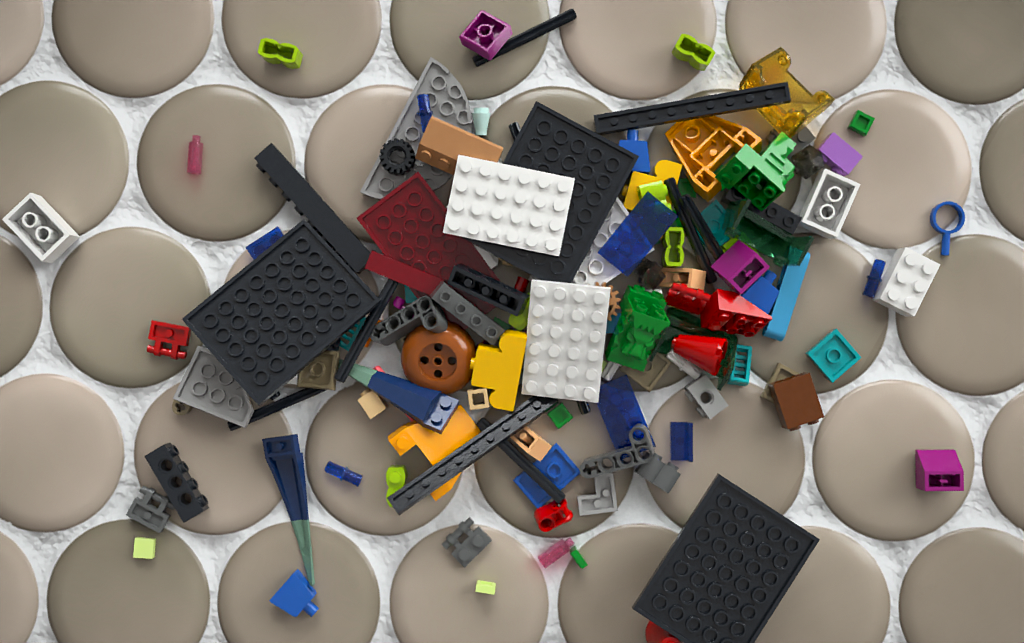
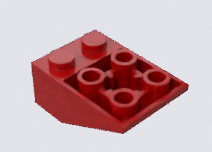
M717 289L711 295L709 302L706 301L705 308L700 313L701 327L712 331H724L728 334H740L745 337H753L772 320V316L736 292Z

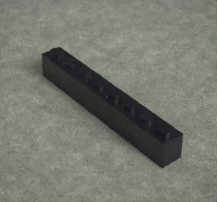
M270 143L254 158L258 162L256 164L258 169L263 174L265 172L269 174L270 178L268 180L276 188L279 186L283 190L281 193L288 202L292 200L296 205L294 209L301 216L305 215L309 219L307 222L314 230L318 229L321 233L320 236L327 244L330 243L334 247L333 250L341 258L345 259L346 264L354 272L360 274L365 270L371 254L370 251L277 147Z

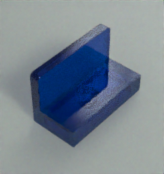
M670 422L671 461L693 462V423Z

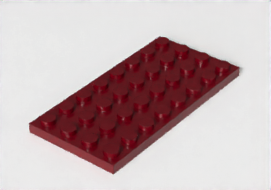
M419 172L415 173L357 217V220L385 256L441 278L446 284L454 265L460 263L500 281L472 243L460 236L443 233L447 209ZM449 285L485 314L496 307ZM409 287L417 299L423 296L431 298L430 295ZM442 307L447 321L456 323L465 330L468 328L466 324Z

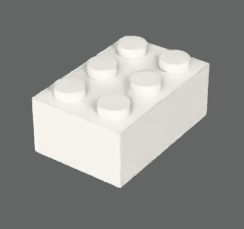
M827 169L818 172L799 215L802 219L798 226L830 240L837 238L860 184Z
M29 193L2 219L42 262L53 263L80 237L42 196L34 193Z
M907 247L897 249L872 300L905 317L915 316L940 264Z

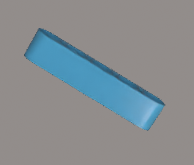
M790 247L776 286L779 294L769 312L772 320L763 327L762 336L780 342L783 341L810 260L809 252Z

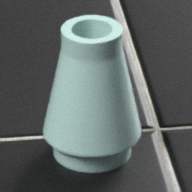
M474 108L472 117L475 135H487L491 114L489 113V108Z

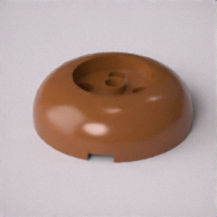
M447 321L448 327L442 333H434L426 329L422 324L409 333L402 346L401 366L406 378L418 386L442 391L445 395L461 390L472 379L473 370L470 369L471 358L476 357L477 351L472 337L464 328L451 321ZM440 343L443 348L442 350H436L434 345ZM421 357H428L429 362H421ZM454 357L456 363L450 364L448 358ZM440 358L442 362L437 363L435 359ZM440 370L442 376L437 377L434 375V372Z

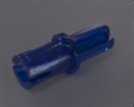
M429 94L417 95L418 116L421 119L423 133L433 114V111L430 109Z
M880 259L874 260L870 275L866 277L868 280L863 295L875 298L879 282H882L881 276L886 265L885 261Z
M331 461L325 466V472L340 478V481L345 480L357 487L363 478V475L349 470L347 466L344 468Z

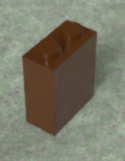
M803 372L768 384L782 428L794 431L800 429V425L806 423L808 425L816 424L819 422V419L824 418L810 373Z

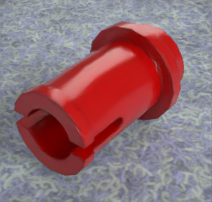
M518 276L514 288L525 292L529 280Z

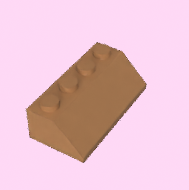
M431 116L419 143L415 158L454 175L458 155L498 163L503 147Z

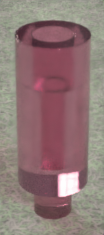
M193 135L192 142H189L187 173L196 175L201 174L203 143H200L201 136Z
M571 537L565 541L561 539L539 555L538 559L547 568L570 551L569 547L575 543Z

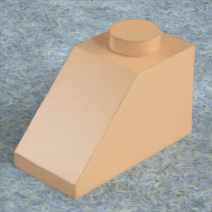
M661 268L659 286L671 288L674 282L677 284H687V287L695 290L698 288L704 290L706 271L693 268Z
M528 426L510 437L523 450L540 462L552 447Z

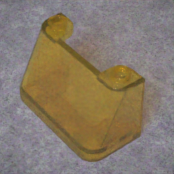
M780 47L751 64L739 84V90L788 82L791 97L790 103L758 108L756 110L779 134L783 131L789 138H792L825 111L835 99L824 90H819L812 95L788 71L791 65V58Z

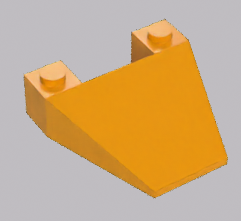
M716 116L676 122L665 133L679 163L683 164L682 169L694 191L707 202L721 190V182L715 178L716 175L713 172L733 152L737 153L746 143L757 153L762 150V139L750 129Z
M459 405L442 434L429 430L416 421L403 424L388 436V440L400 456L417 444L430 463L435 465L481 433V430L462 405ZM461 472L430 494L435 501L452 489Z

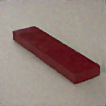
M373 250L365 266L367 270L428 295H431L439 283L444 281L441 278Z

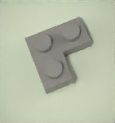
M613 472L594 477L596 493L577 496L580 516L618 511Z

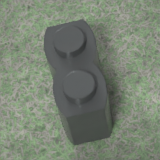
M646 452L644 456H649L650 453ZM654 452L652 459L647 463L638 465L635 472L669 494L681 475L677 472L679 468L670 462L668 464L661 461L663 457Z

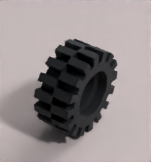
M394 138L393 141L389 140L387 144L384 143L383 149L380 150L381 164L390 174L393 173L397 176L398 174L405 175V172H410L411 167H414V162L416 161L415 152L412 146L403 139L398 140ZM401 150L404 152L405 160L401 164L391 162L390 156L393 151Z

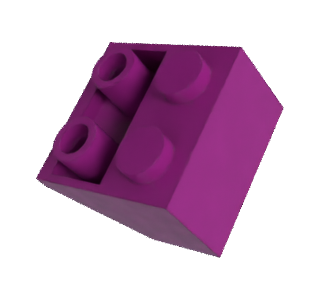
M737 240L710 266L737 294H742L770 267L754 250L740 240Z
M954 449L915 450L917 489L923 491H964V471Z

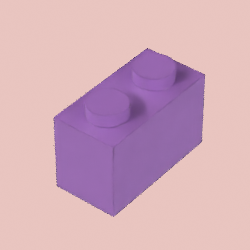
M834 132L828 135L814 151L819 162L827 164L831 167L832 172L843 177L848 175L863 157Z

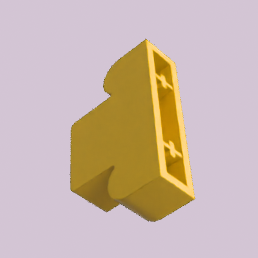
M661 160L654 166L652 170L653 176L634 171L630 175L628 185L624 184L621 194L624 196L622 204L627 211L643 216L637 187L661 180L664 185V181L671 177L678 183L683 164ZM668 194V196H666L667 204L670 203L672 205V201ZM642 218L637 225L645 236L661 240L667 220L645 225Z
M506 330L500 336L499 347L480 343L477 347L476 357L471 358L470 369L473 370L471 385L491 389L489 402L494 408L514 411L527 341L526 332Z

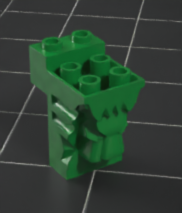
M783 131L759 154L746 143L723 166L715 178L728 190L735 187L762 212L785 191V185L794 176L795 166L788 160L787 156L794 150L793 148L796 146V143Z
M628 285L619 305L622 313L605 351V355L608 361L643 372L647 365V358L656 345L655 340L660 339V332L669 327L670 321L664 311L666 301L661 293L645 291V288L639 285H634V287Z

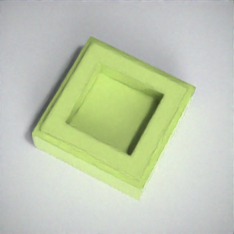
M136 537L134 540L133 558H155L156 538Z
M478 580L475 592L494 595L496 583Z

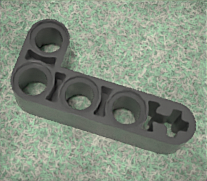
M423 296L378 323L372 331L370 338L379 344L388 346L422 324L426 329L434 333H442L446 331L448 323L441 305L430 297Z
M636 424L629 433L631 446L586 458L579 468L581 475L585 478H593L649 462L655 451L648 428L644 424ZM641 430L644 433V437L637 438L634 435V431ZM645 448L649 450L650 455L642 456L640 449ZM625 453L630 455L631 461H624L621 455ZM603 459H610L612 466L604 465ZM587 465H589V467L595 466V467L592 469V471H591L589 468L586 469V466H587Z

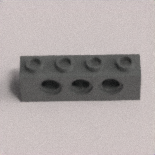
M441 281L430 295L433 300L491 345H494L505 331L499 324L444 281Z

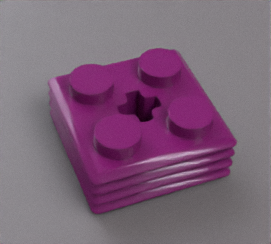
M481 10L461 33L459 38L463 46L488 60H492L513 33L509 24Z

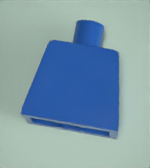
M627 130V140H620L618 145L639 156L630 174L636 171L648 175L650 173V161L647 141H638V130Z
M767 270L763 276H760L748 289L739 295L769 314L779 294V290L772 285L777 275Z
M299 569L290 576L269 600L293 617H297L302 610L312 617L319 609L311 601L317 592L310 586L308 580Z

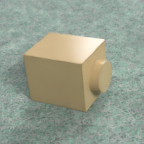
M476 387L468 389L470 410L490 407L489 388Z
M369 388L360 394L361 398L358 399V402L370 419L388 408L384 399Z

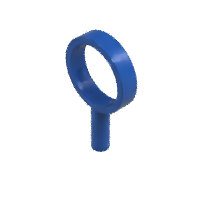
M951 201L936 205L930 213L931 226L935 231L942 234V256H949L950 234L959 231L965 222V213L962 207ZM944 205L953 207L959 215V222L951 231L943 230L936 222V213Z

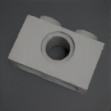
M701 374L696 380H693L684 387L687 391L685 392L686 397L691 402L694 401L697 404L696 410L702 418L711 419L729 406L706 374ZM707 392L709 399L703 403L700 400V396L702 393Z

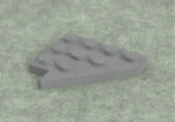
M198 346L173 399L246 428L254 412L247 392L208 349Z

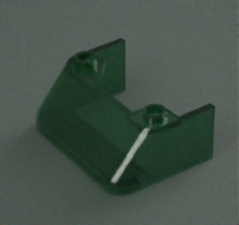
M750 199L729 203L722 225L725 236L742 241L773 260L772 263L783 268L784 265L800 266L814 237H794L747 209L751 202Z
M674 307L668 308L665 313L670 321V325L660 332V339L655 340L656 345L651 350L648 361L652 362L657 352L660 354L669 353L674 337H678L679 334L725 338L728 341L727 351L724 360L722 359L720 363L722 366L716 375L719 377L717 390L721 391L734 370L737 336L724 331H712L708 328L701 327V319Z

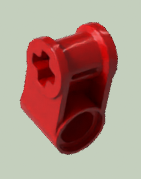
M564 498L560 503L553 500L539 507L534 512V518L541 531L549 532L569 522L573 518V513L568 509L567 501Z

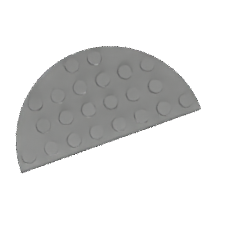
M430 57L385 143L387 144L389 140L393 141L394 138L398 140L403 139L412 146L415 157L431 116L472 133L471 110L462 86L444 65ZM401 150L393 151L390 156L391 162L401 164L405 160L404 152ZM378 157L360 193L381 200L417 172L421 174L434 192L449 181L453 175L416 159L414 167H411L410 172H405V175L398 174L397 176L385 170L381 164L380 157Z

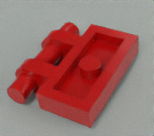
M673 282L671 289L668 290L664 299L666 305L699 315L705 308L706 301L709 302L711 295L704 293L702 289L698 288L695 290L687 287V284Z
M152 320L148 339L155 340V346L148 345L147 352L159 357L161 355L169 356L175 360H178V358L186 359L187 352L180 351V345L188 346L191 329L186 326ZM163 343H171L172 349L163 348Z

